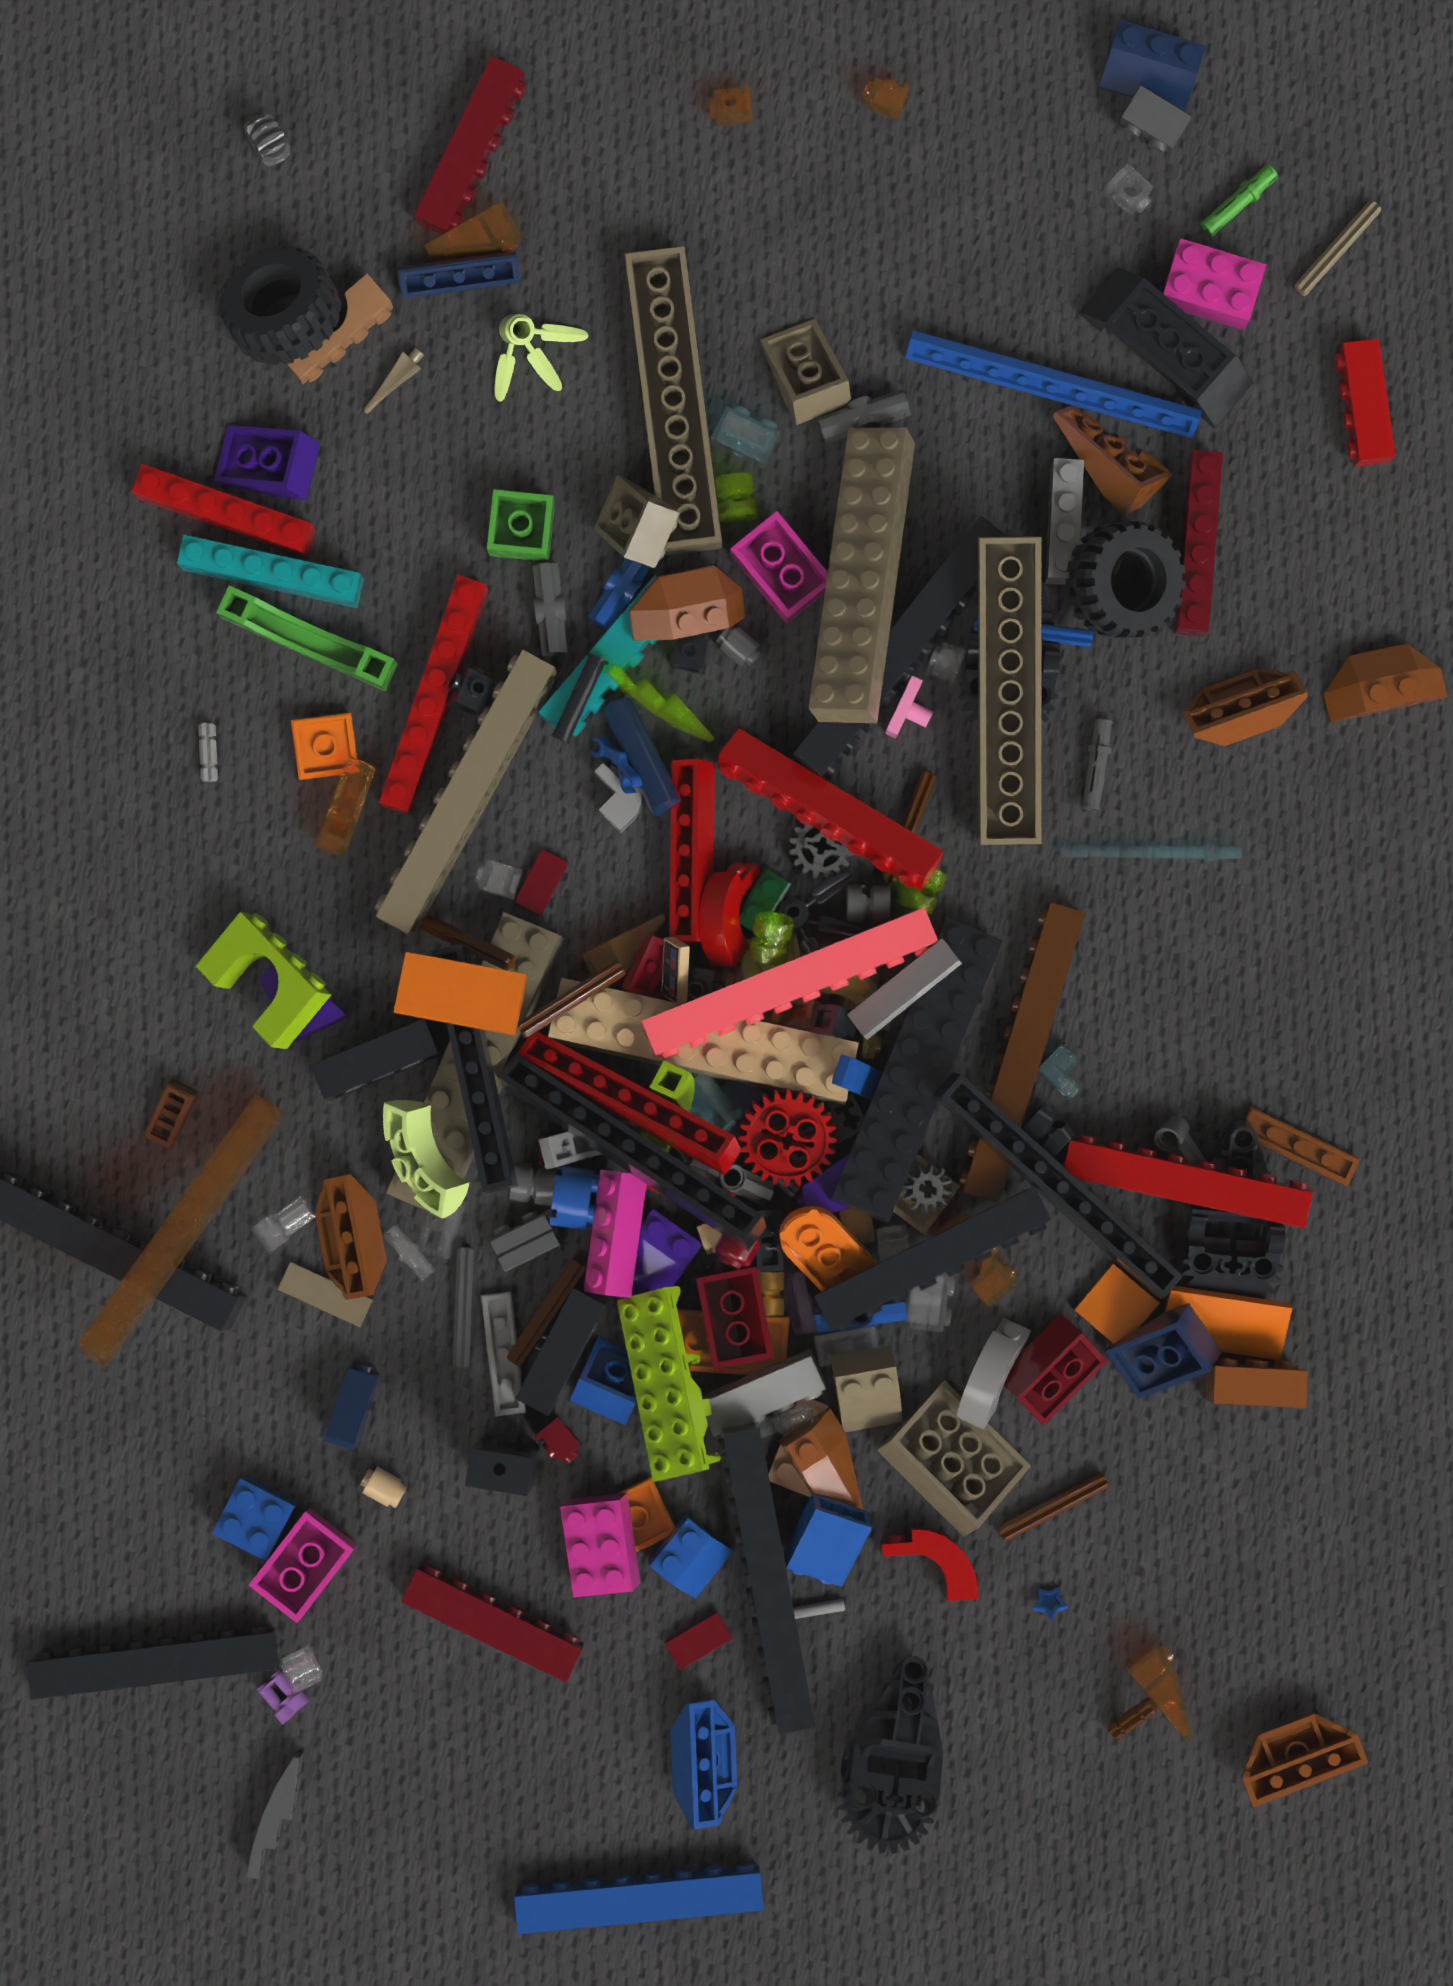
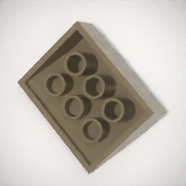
M944 1380L894 1430L877 1451L965 1537L984 1523L1031 1465L989 1423H987L983 1430L956 1417L962 1397Z

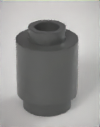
M734 626L726 628L716 640V643L721 646L720 650L741 668L746 664L751 667L761 655V652L758 651L761 644L739 626L737 628Z

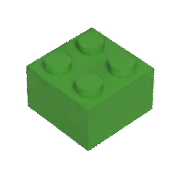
M493 489L487 542L489 556L549 562L555 511L554 496Z

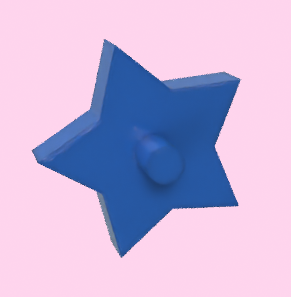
M1059 1587L1051 1591L1037 1588L1039 1600L1034 1605L1033 1611L1045 1613L1052 1621L1058 1611L1068 1609V1605L1060 1598Z

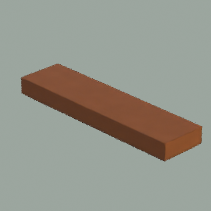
M1249 1107L1244 1119L1251 1122L1258 1136L1260 1146L1348 1187L1361 1159L1255 1108ZM1244 1130L1238 1132L1237 1135L1247 1138L1249 1132Z

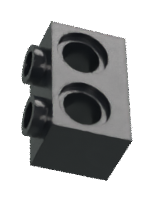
M754 1209L763 1215L766 1228L758 1238L761 1245L752 1264L748 1267H741V1269L757 1267L758 1272L784 1270L783 1249L779 1238V1230L782 1224L781 1209Z

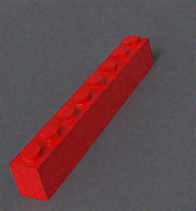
M457 575L379 800L383 807L412 815L449 708L446 701L451 690L448 687L450 679L455 672H458L463 667L489 592L487 585Z
M738 728L719 753L717 769L725 777L731 780L736 779L744 784L753 794L762 795L769 799L776 808L787 810L795 815L801 823L808 826L812 825L822 831L823 835L829 840L838 841L845 845L854 855L863 856L870 860L879 870L889 872L898 877L905 886L914 887L922 891L940 866L943 850Z
M539 1032L530 1035L517 1053L602 1110L723 1175H726L741 1152V1148L734 1135Z
M1079 1134L1078 1138H1072L1069 1142L1064 1168L1076 1179L1305 1229L1307 1226L1314 1189H1309L1306 1182L1290 1180L1289 1184L1277 1182V1176L1259 1173L1258 1178L1247 1175V1170L1231 1166H1229L1228 1171L1216 1168V1163L1199 1160L1198 1164L1186 1162L1187 1157L1169 1153L1168 1158L1156 1156V1150L1138 1147V1151L1126 1149L1127 1144L1110 1140L1108 1145L1096 1143V1137Z

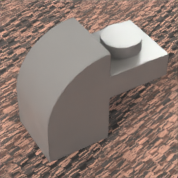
M602 763L594 771L595 775L614 795L599 809V812L622 834L638 817L641 811L642 792L639 786L634 787L636 793L625 794L621 789L619 770L613 765L608 768Z

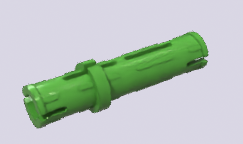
M1265 164L1249 180H1244L1240 184V188L1199 223L1200 228L1205 234L1212 238L1244 207L1251 202H1256L1260 198V194L1279 178L1275 169L1271 165Z

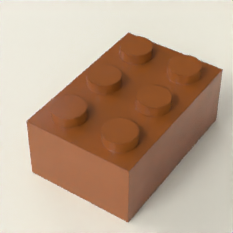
M1219 1357L1211 1372L1205 1374L1204 1399L1217 1404L1306 1408L1308 1371L1299 1368V1363H1294V1361L1275 1360V1366H1268L1269 1362L1261 1359H1245V1364H1238V1360H1233V1358Z

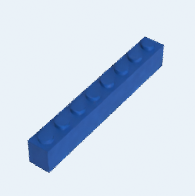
M740 1863L735 1865V1869L723 1870L722 1866H709L705 1868V1872L692 1873V1869H679L674 1871V1875L662 1876L661 1872H648L643 1874L644 1878L631 1879V1875H617L613 1877V1881L601 1882L600 1878L594 1877L583 1879L582 1884L570 1885V1881L567 1880L553 1882L552 1887L540 1888L539 1884L536 1883L525 1884L521 1886V1890H516L514 1896L518 1934L764 1911L760 1867H754L753 1863Z

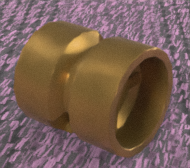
M758 1272L766 1315H784V1298L780 1296V1291L784 1289V1272Z

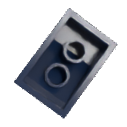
M1189 1303L1161 1314L1105 1350L1138 1399L1211 1372L1222 1353Z

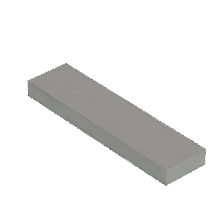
M940 939L847 1015L863 1037L868 1040L960 966L962 962L943 939Z
M512 1292L481 1295L495 1416L526 1413L525 1404L515 1399L523 1385L521 1367L514 1365L507 1359V1355L517 1342Z

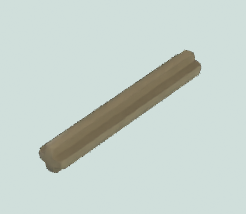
M1369 200L1296 282L1294 288L1299 294L1306 296L1379 215L1381 212L1380 205L1373 200Z

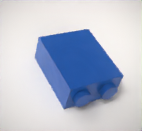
M812 1493L783 1551L786 1569H789L796 1575H807L818 1579L824 1584H834L842 1587L872 1529L869 1511Z

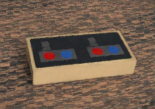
M672 936L664 938L662 995L679 1005L687 1003L690 947Z

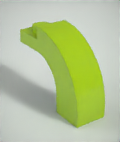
M663 1061L650 1085V1089L658 1096L690 1112L695 1089L692 1074L667 1061ZM643 1131L640 1134L667 1153L671 1146Z

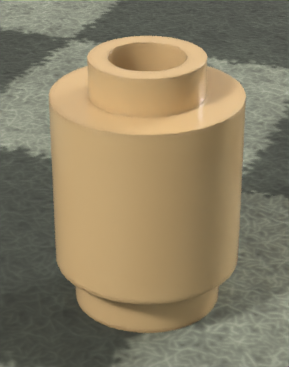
M378 1466L375 1471L368 1469L360 1484L365 1487L362 1492L363 1494L386 1507L391 1505L394 1508L397 1507L408 1487L401 1483L402 1479Z

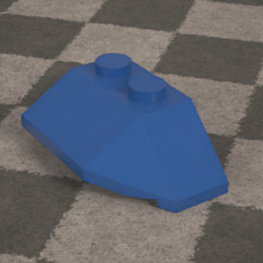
M715 1700L686 1703L670 1731L673 1794L691 1829L717 1826L721 1824L723 1820L722 1815L729 1807L737 1790L735 1725Z

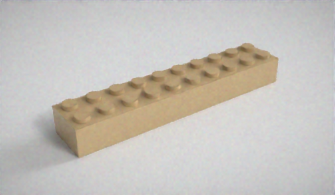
M561 978L557 998L581 982ZM604 988L551 1022L548 1037L563 1045L659 1066L662 1065L663 1061H667L691 1073L774 1091L777 1089L783 1093H786L787 1088H790L792 1095H797L799 1090H803V1097L808 1098L813 1094L815 1100L842 1105L846 1103L848 1090L832 1084V1079L840 1056L846 1055L855 1059L859 1044L858 1042L762 1021L747 1025L745 1020L735 1024L736 1030L720 1037L718 1032L706 1036L708 1042L693 1048L690 1047L689 1043L678 1047L680 1053L669 1058L662 1059L661 1054L653 1057L640 1022L682 1004L677 1005L674 1002L611 988Z

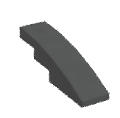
M297 1752L276 1784L263 1812L252 1846L247 1878H260L263 1873L266 1848L276 1849L279 1844L282 1819L292 1820L296 1813L303 1760L302 1752Z

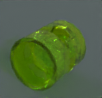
M745 472L732 473L715 479L717 497L722 499L718 504L720 522H746L758 517L756 499L751 497L755 492L753 474Z
M936 870L922 892L914 887L910 888L902 885L896 901L915 911L925 907L927 915H932L938 902L935 895L938 892H942L948 876Z
M773 911L756 913L753 933L756 936L751 938L748 956L761 964L774 966L785 964L790 947L787 941L791 939L793 932V918Z

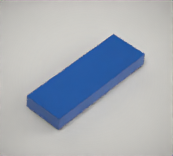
M841 1055L832 1084L871 1100L882 1071L852 1057Z

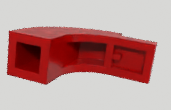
M734 863L727 868L726 872H713L706 883L699 908V932L703 950L711 967H735L749 950L740 927L739 910L744 894L761 874L757 863Z
M914 1526L910 1527L911 1539H905V1534L888 1535L887 1541H881L883 1557L918 1554L927 1556L937 1562L944 1574L946 1599L948 1601L979 1599L977 1579L972 1564L960 1546L945 1534L934 1529Z

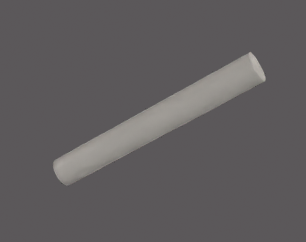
M843 1599L795 1606L793 1610L795 1619L845 1611Z

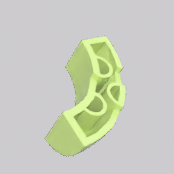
M411 1100L384 1102L383 1128L385 1141L390 1140L395 1158L391 1162L401 1182L408 1183L416 1194L414 1199L432 1214L440 1218L451 1215L462 1204L470 1182L457 1175L441 1156L431 1128V1105Z

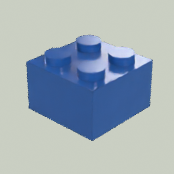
M245 1475L239 1479L212 1534L267 1562L276 1550L299 1502Z

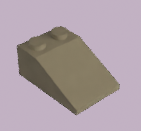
M816 319L760 339L784 402L796 425L843 408L851 402L849 380Z
M617 475L594 530L624 558L655 568L658 561L665 554L666 542L670 533L677 527L679 512L662 499L623 476Z
M891 1345L830 1356L841 1424L845 1432L903 1422L897 1369Z

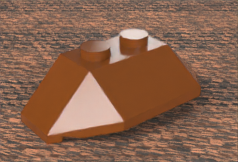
M714 565L657 576L642 593L637 602L628 610L631 635L634 641L673 640L730 628L746 618L742 588Z
M1408 643L1348 656L1323 694L1330 723L1448 697L1441 668Z
M1255 669L1200 689L1189 707L1184 710L1183 717L1194 738L1227 746L1282 726L1308 697V692L1298 674L1294 671L1285 673L1277 670Z
M351 1174L325 1179L322 1184L323 1190L316 1206L315 1218L326 1274L335 1286L343 1292L342 1295L346 1300L373 1295L387 1262L376 1201Z
M1311 1713L1257 1734L1241 1778L1254 1808L1368 1764V1760L1356 1732L1316 1713Z

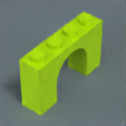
M240 912L196 967L214 986L231 989L254 961L267 957L274 964L278 973V991L273 1002L252 1027L271 1047L287 1049L330 998L331 994L324 987L326 985L324 980L317 974L308 971L305 967V960L298 954L291 953L288 950L286 940L277 933H272L267 928L268 922L261 915Z

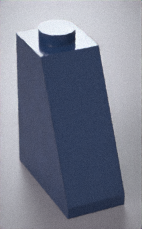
M357 1363L356 1367H348L324 1435V1442L351 1450L360 1445L380 1378V1374L374 1373L375 1367L363 1363Z

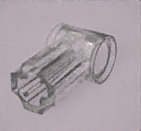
M300 1196L275 1215L271 1214L260 1221L251 1230L268 1254L289 1241L292 1234L311 1222L316 1216Z

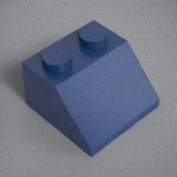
M598 1337L570 1401L626 1426L637 1401L627 1349Z
M685 1513L672 1532L648 1559L650 1568L669 1583L696 1599L732 1554L733 1549L688 1513Z

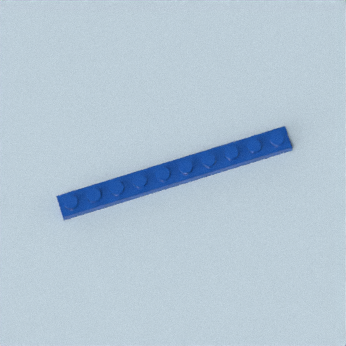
M914 330L905 358L1188 438H1193L1202 410Z

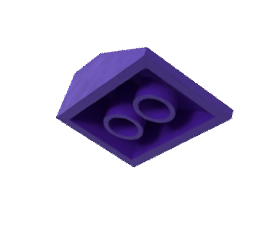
M228 425L214 482L279 498L306 500L320 443L298 430Z
M652 1209L640 1228L631 1296L663 1287H673L703 1244L655 1209Z

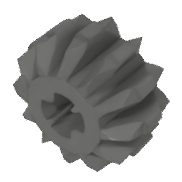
M266 112L260 115L257 114L244 124V133L248 138L247 140L262 163L270 167L274 164H279L290 155V145L287 142V138L272 115Z
M929 1163L927 1165L926 1174H924L921 1165H916L918 1177L909 1172L907 1178L913 1182L912 1184L905 1183L903 1189H911V1193L905 1194L902 1198L904 1201L911 1198L915 1199L909 1207L911 1210H915L921 1203V1214L926 1215L928 1205L930 1204L932 1212L937 1214L939 1213L936 1205L937 1201L944 1207H947L949 1204L947 1200L942 1198V1194L953 1195L952 1190L943 1189V1185L950 1184L952 1180L951 1178H946L942 1181L939 1179L945 1172L943 1168H940L935 1175H932L933 1164ZM925 1180L930 1181L931 1187H935L934 1194L929 1193V1198H924V1192L919 1191L920 1184L925 1185Z

